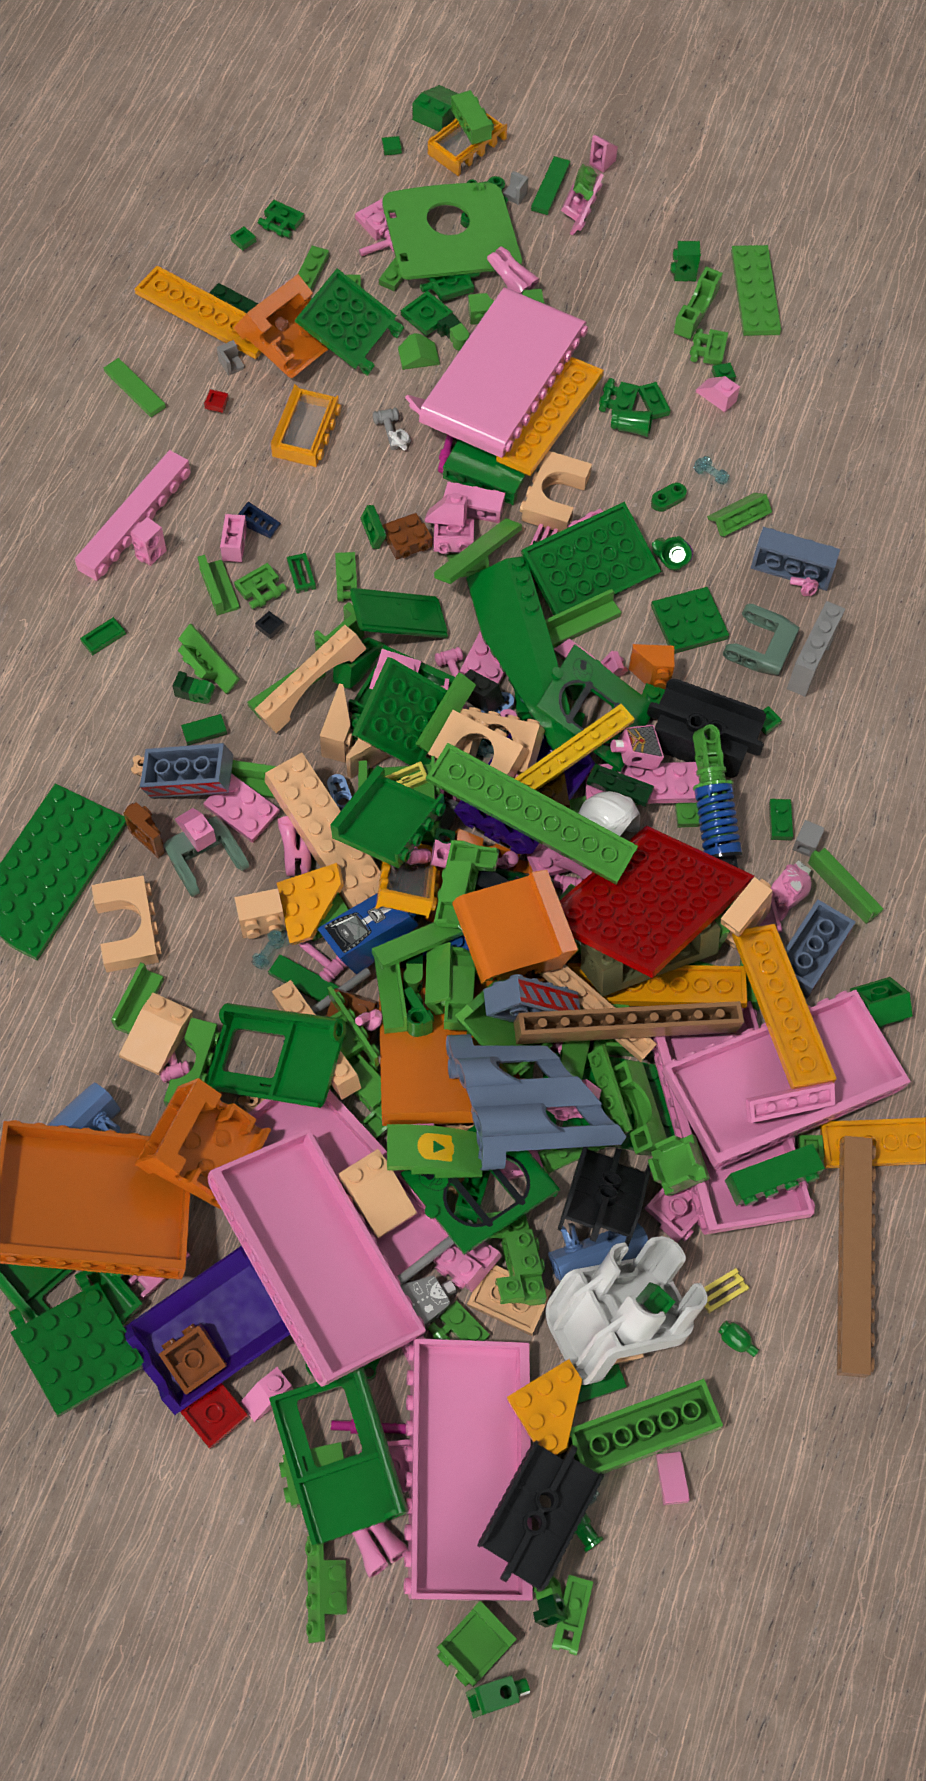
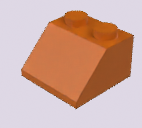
M633 644L629 670L644 684L648 683L654 685V687L665 689L668 680L672 679L674 671V646Z

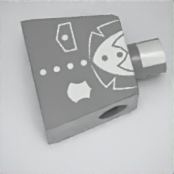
M429 1276L401 1285L404 1294L410 1297L417 1316H420L424 1321L425 1328L449 1308L450 1301L447 1297L456 1293V1288L451 1280L440 1285L435 1276Z

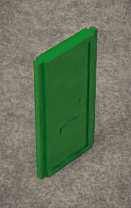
M360 588L350 589L353 608L361 631L445 639L448 637V630L439 599L436 596Z

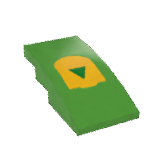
M387 1124L388 1171L411 1170V1174H435V1178L482 1177V1170H480L482 1163L478 1157L479 1147L476 1132L429 1125Z

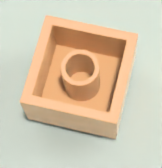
M278 888L234 897L243 938L254 939L263 934H278L282 930H286Z

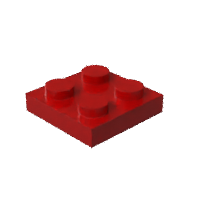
M222 1383L180 1411L209 1449L213 1448L248 1417L247 1413Z

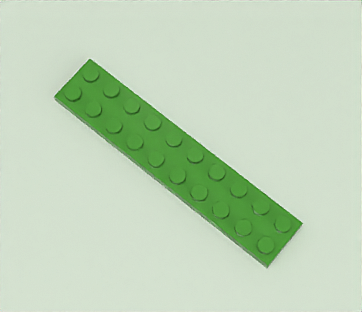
M447 743L426 777L427 782L616 885L638 848L636 844L450 743Z

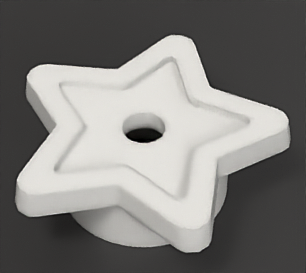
M398 429L396 432L389 431L388 434L392 438L391 445L399 446L404 451L407 450V444L411 442L408 433L402 429Z

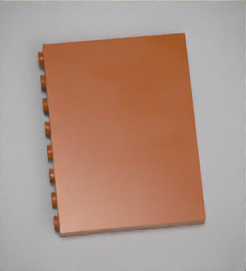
M423 959V987L418 993L423 1000L425 1009L430 1010L425 1004L427 959ZM400 968L401 979H402V986H403V974H404V971L406 970V968ZM494 977L493 980H488L485 984H481L480 980L475 979L474 998L494 982L497 977ZM379 998V1011L381 1012V1005H380V998ZM445 1006L443 1014L435 1015L431 1011L434 1017L433 1032L426 1036L413 1037L407 1031L384 1034L382 1019L380 1025L382 1126H387V1124L474 1123L471 1113L472 1105L466 1088L462 1086L459 1078H449V1056L446 1051L447 1035L467 1034V1031L444 1029ZM471 1036L473 1040V1045L481 1046L478 1043V1041L473 1036ZM516 1073L513 1076L517 1079H524L520 1078V1075L518 1073Z
M17 1120L4 1121L0 1142V1263L182 1280L186 1269L190 1193L154 1173L148 1174L135 1165L150 1136H143L138 1133H117L112 1130L95 1131L90 1128H69L65 1125L29 1124Z

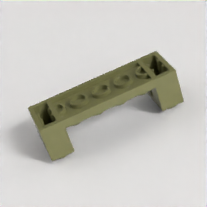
M713 920L654 977L717 954L720 926ZM581 943V970L602 997L651 979L647 975Z

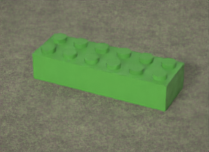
M704 1379L572 1427L569 1445L578 1448L574 1455L576 1461L598 1474L601 1472L605 1474L719 1431L723 1424Z

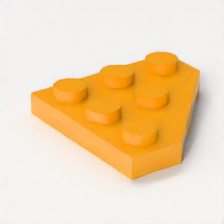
M338 863L277 882L288 939L291 945L300 944L315 937L316 929L322 919L326 918L337 893L341 892L344 882Z
M570 1359L507 1396V1401L532 1442L539 1441L538 1445L556 1456L567 1450L582 1378Z

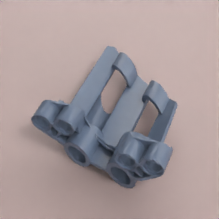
M471 1034L446 1036V1051L449 1056V1078H459L462 1086L467 1090L472 1105L471 1113L477 1130L476 1136L479 1147L478 1157L482 1163L480 1170L505 1169L506 1152L621 1145L625 1140L626 1135L619 1125L610 1120L602 1110V1103L578 1076L574 1077L566 1070L560 1058L547 1046H474ZM535 1061L549 1078L517 1079L504 1072L499 1067V1063ZM575 1106L590 1125L558 1127L549 1119L545 1109L547 1107Z

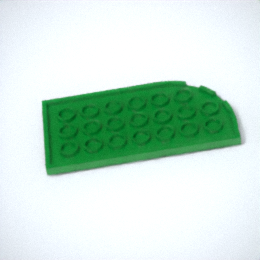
M56 783L53 785L0 863V937L5 943L38 961L127 826L124 816Z

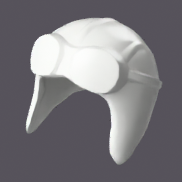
M601 792L591 796L583 802L578 813L621 836L625 829L629 832H638L640 828V813L634 801L630 797L616 792Z

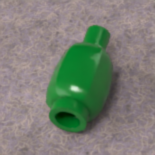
M725 1320L717 1332L721 1334L723 1342L735 1351L748 1352L753 1357L758 1353L759 1349L752 1344L750 1335L737 1323H729Z

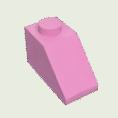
M592 136L589 164L604 173L616 161L618 147L599 136Z
M726 376L708 378L696 389V393L723 412H726L737 402L740 386Z
M459 493L447 494L428 510L425 522L464 527L467 519L468 496Z
M192 808L175 818V821L197 852L216 842L214 829L204 815L196 809Z
M276 1367L256 1383L240 1404L253 1421L256 1422L272 1409L269 1397L293 1390V1388L279 1368Z

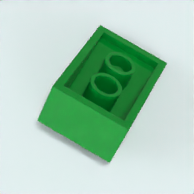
M441 85L421 92L412 103V120L440 132L443 127H446L455 119L451 111V96L459 93Z

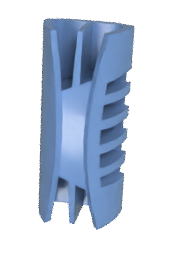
M94 1082L68 1104L48 1126L65 1125L69 1128H90L95 1131L112 1129L119 1133L121 1128L112 1119L121 1109L113 1097L103 1087Z
M568 1223L569 1234L563 1226L561 1231L566 1246L548 1253L556 1279L561 1281L568 1272L574 1269L601 1265L614 1245L625 1243L626 1236L609 1230L598 1234L596 1242L591 1241L590 1238L579 1241L574 1223ZM639 1223L636 1225L628 1246L629 1250L621 1261L636 1258L648 1241L647 1234Z

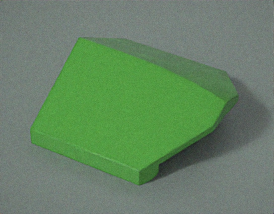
M414 333L409 335L398 347L402 370L439 365L435 343L422 334Z

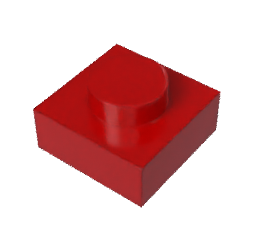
M210 389L204 402L205 409L223 413L229 399L228 393Z

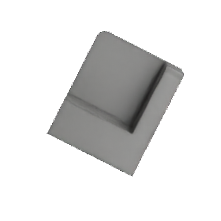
M515 171L511 173L510 185L503 193L508 201L517 205L521 203L527 195L528 177Z
M234 340L217 347L218 360L228 376L245 368L238 356L237 345Z
M805 820L792 850L811 857L812 852L816 850L824 827Z

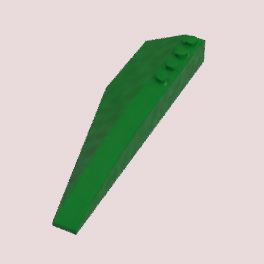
M523 556L506 558L467 577L466 581L484 643L488 644L491 654L500 663L501 670L507 674L508 681L522 703L526 704L531 717L539 721L540 725L545 729L544 734L547 737V742L554 751L573 738V736L538 711L536 706L553 680L551 676L552 670L559 666L529 566ZM564 689L561 701L563 710L568 715L570 709Z

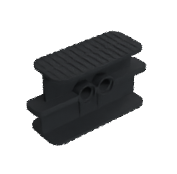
M675 678L668 680L660 703L651 702L649 704L647 715L658 720L655 731L662 753L683 760L684 762H696L693 734L709 724L716 726L720 732L724 767H726L725 776L729 778L738 776L746 753L756 756L761 755L764 743L757 739L762 730L766 714L757 707Z
M583 1147L557 1230L561 1231L564 1221L567 1219L593 1228L590 1237L591 1241L596 1242L600 1229L604 1228L626 1236L625 1243L629 1246L645 1198L651 1172L649 1163L644 1173L618 1164L622 1149L616 1148L613 1158L588 1150V1147Z
M536 1440L526 1452L525 1457L521 1461L522 1463L514 1474V1478L511 1480L490 1522L482 1533L477 1546H482L508 1562L500 1577L502 1581L507 1582L513 1573L537 1588L536 1591L541 1592L548 1586L550 1579L553 1577L554 1571L557 1569L562 1556L566 1552V1548L569 1546L578 1525L582 1521V1517H584L590 1502L593 1500V1496L597 1492V1488L604 1478V1474L602 1472L598 1474L573 1459L578 1449L577 1447L571 1445L564 1458L561 1459L538 1445L539 1441ZM541 1495H546L550 1498L551 1506L549 1508H545L540 1504L539 1498ZM528 1518H535L539 1522V1529L537 1531H533L528 1527Z

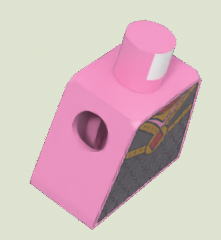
M654 725L626 728L618 740L613 739L611 741V751L620 752L623 763L629 766L656 770L664 758Z

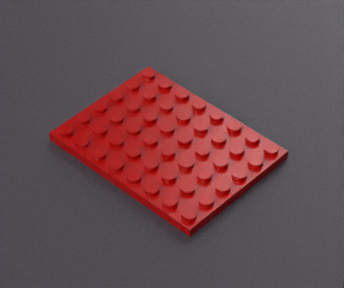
M646 825L629 840L636 844L638 848L617 885L592 872L560 900V904L574 939L653 978L739 897L755 875Z

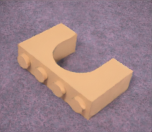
M548 451L545 458L539 464V472L534 473L533 486H529L526 493L527 500H523L521 503V521L537 526L542 524L543 528L548 526L551 527L550 530L558 529V532L567 529L572 521L574 507L550 500L543 491L555 484H563L584 491L590 478L592 464Z
M469 707V710L461 709L472 715V720L477 722L480 719L488 723L491 730L498 728L509 731L512 740L515 737L525 743L524 747L529 753L518 770V775L536 763L545 732L539 721L533 719L522 721L519 717L513 715L502 717L500 716L501 714L494 711H488L487 714L474 707ZM482 739L472 740L464 746L462 751L476 758Z
M452 710L428 754L435 756L437 760L447 743L462 750L472 740L487 739L491 741L494 749L490 766L515 778L529 753L524 747L525 743L515 737L513 740L507 738V734L498 728L495 731L489 728L490 725L480 719L477 722L472 720V715L463 710L460 713Z
M144 875L91 885L97 913L128 909L136 912L141 917V925L131 937L100 944L106 972L138 967L140 962L145 965L159 963L158 955L162 954L160 941L156 942L155 935L159 933L157 922H152L151 915H155L154 904L149 902L148 896L152 895L150 882H145Z
M754 877L721 918V924L730 930L724 942L737 952L732 934L734 933L739 937L745 929L759 927L770 913L773 890L770 889L771 885L763 879L758 880Z

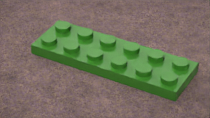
M768 245L732 246L731 255L743 336L780 335L781 326Z

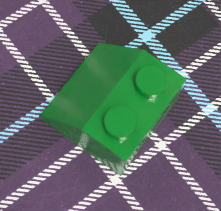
M891 977L850 988V992L857 990L879 1028L892 1022H902L906 1018L913 1016L910 992Z

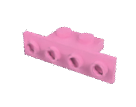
M603 174L596 178L593 188L594 193L588 201L583 198L582 194H577L573 191L574 184L571 186L561 211L575 220L570 232L572 236L577 230L581 231L586 223L584 219L590 214V206L593 205L597 198L595 194L598 193L603 185L601 183Z

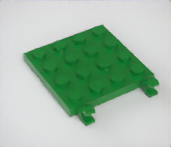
M336 268L294 321L351 367L356 369L359 366L361 371L367 376L375 364L365 357L380 337L389 329L390 333L395 338H398L405 328L402 324L395 321L396 314L338 268Z
M387 657L352 735L408 766L420 761L423 765H428L431 760L425 757L427 753L418 747L416 742L448 690L395 659Z
M84 1271L74 1275L75 1281L82 1292L31 1321L25 1323L18 1308L9 1312L10 1319L16 1327L15 1330L10 1332L57 1418L143 1368L142 1363L144 1360L136 1348L133 1349L126 1341L124 1335L126 1330L98 1282L91 1286Z

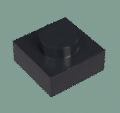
M268 611L255 623V627L271 639L284 627V622Z

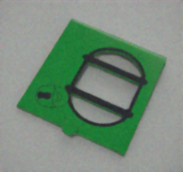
M576 644L573 645L560 668L555 667L552 670L551 676L553 680L536 706L538 711L573 737L584 730L573 719L590 691L612 706V709L620 704L627 709L635 720L634 723L626 728L646 726L651 719L647 715L651 702ZM570 685H583L582 692L569 714L566 715L561 701L564 689ZM604 743L593 751L613 766L612 770L621 773L625 764L620 752L611 751V743Z
M474 1125L467 1131L476 1132L477 1130ZM528 1150L506 1152V1160L517 1165L526 1178L527 1187L523 1196L518 1193L499 1169L490 1170L515 1201L514 1204L493 1218H489L458 1180L459 1178H435V1174H411V1170H405L401 1173L403 1179L425 1205L426 1216L437 1220L463 1255L551 1196L556 1197L561 1190ZM451 1185L482 1221V1224L465 1222L452 1213L447 1203V1192Z

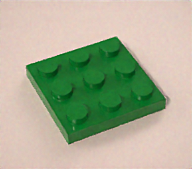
M708 586L651 602V608L667 645L674 646V654L729 638V633Z

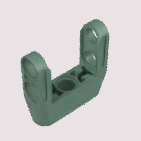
M746 604L742 611L743 617L749 623L775 634L765 655L734 643L726 645L723 656L729 661L756 672L779 675L800 627L780 614L754 604Z
M216 816L207 819L214 829L216 842L197 852L184 832L171 837L164 843L168 857L191 897L200 894V891L196 884V878L186 861L219 844L223 845L236 868L241 871L250 868L244 853L231 832Z

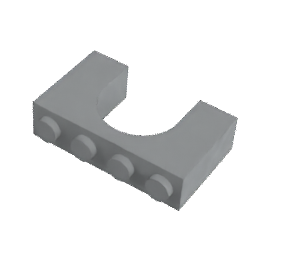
M826 601L794 665L787 686L788 690L806 697L825 651L829 650L836 636L845 608Z

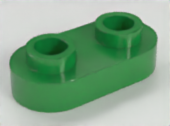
M672 483L655 492L651 499L652 508L663 512L683 502L686 498V487L681 483Z

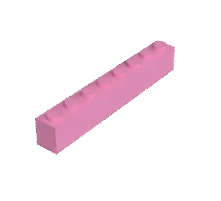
M169 450L76 556L75 562L78 571L96 581L101 576H104L111 564L119 559L123 550L131 545V531L146 517L152 520L160 507H163L167 499L178 490L179 485L188 479L191 473L189 460Z

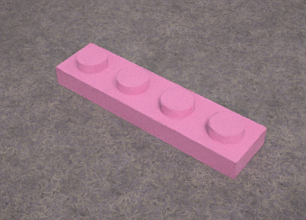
M827 1082L797 1089L791 1088L746 1098L747 1120L750 1123L835 1105V1083Z

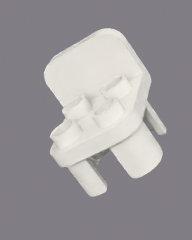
M663 1236L653 1237L646 1242L636 1258L623 1261L621 1260L629 1248L626 1243L616 1244L611 1248L601 1265L574 1269L568 1272L551 1295L546 1305L548 1327L565 1361L570 1359L582 1378V1385L602 1381L617 1359L679 1346L691 1334L695 1318L707 1303V1293L701 1283H696L691 1286L682 1299L672 1279L684 1264L686 1256L682 1248L674 1240ZM649 1282L659 1285L676 1301L666 1314L664 1312L652 1314L644 1306L637 1303L636 1298Z

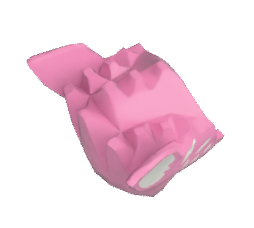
M800 861L794 865H787L786 869L770 888L773 890L780 921L787 916L790 908L807 897L811 890V877L809 876L811 869Z

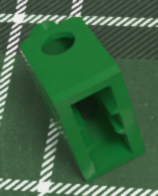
M511 1675L475 1687L465 1693L474 1719L520 1703L519 1697L529 1694L530 1688L525 1677L514 1681ZM500 1689L504 1693V1698L500 1695Z

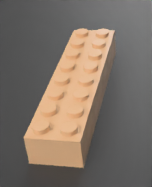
M300 753L266 772V785L292 822L320 868L334 863L340 865L344 886L339 895L348 910L377 894L380 870L371 856L332 838L330 824L341 811L304 754Z

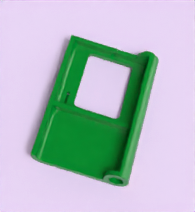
M226 1003L219 1011V1018L223 1027L216 1045L206 1084L220 1092L321 1108L325 1104L345 1036L346 1024L343 1019ZM237 1030L285 1036L276 1071L272 1078L225 1071L227 1058Z
M0 1263V1290L14 1307L19 1309L24 1319L29 1322L50 1310L44 1302L45 1295L74 1270ZM84 1271L93 1284L98 1282L109 1303L117 1311V1316L122 1325L142 1307V1302L120 1277H114L103 1272Z
M363 1366L323 1387L316 1381L269 1397L312 1546L392 1520L409 1512ZM341 1387L346 1394L362 1451L348 1458L317 1467L313 1461L297 1403L302 1399Z

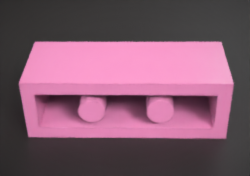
M447 482L444 497L447 494L453 493L468 496L467 517L500 523L505 493L477 486L472 487L460 483Z

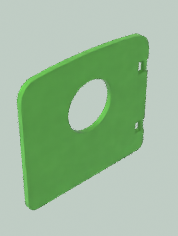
M456 183L423 186L392 191L384 195L382 199L383 212L386 217L398 269L403 279L410 280L496 271L488 262L487 256L495 252L500 246L507 249L512 257L522 265V257L501 189L495 184ZM451 205L463 210L467 214L470 224L462 233L445 235L431 228L427 221V215L435 207ZM389 213H395L396 218H390ZM401 256H406L407 261L402 262Z

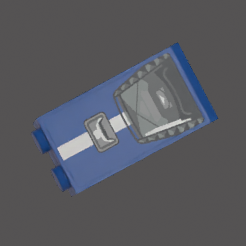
M377 894L322 925L318 930L339 959L357 975L374 962L372 948L410 933L418 926V923L414 920V917L417 915L384 906L375 909Z

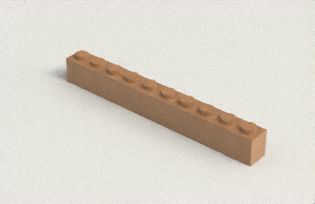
M740 1001L518 1013L514 1021L516 1044L731 1033L739 1030L744 1023Z
M844 1136L840 1140L837 1375L866 1378L871 1375L875 1366L874 1357H871V1347H874L875 1335L871 1333V1323H874L875 1310L871 1308V1299H874L875 1286L871 1285V1275L875 1273V1262L872 1261V1252L875 1250V1238L872 1237V1228L875 1227V1214H872V1205L875 1204L876 1195L875 1191H872V1182L875 1181L876 1171L875 1168H872V1160L875 1159L876 1147L872 1146V1138Z

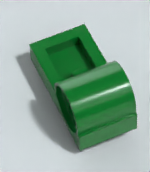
M411 987L404 989L405 1006L408 1010L407 1032L413 1037L426 1036L432 1033L434 1017L431 1011L425 1009L419 993L415 994Z

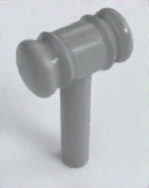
M390 408L379 410L378 412L374 411L373 421L376 425L384 423L391 450L398 449V446L391 445L392 438L388 434L389 431L394 432L392 422L399 420L398 409Z

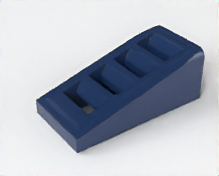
M249 501L238 514L245 515L247 528L268 538H271L281 525L279 521ZM269 524L273 525L270 530L266 529Z

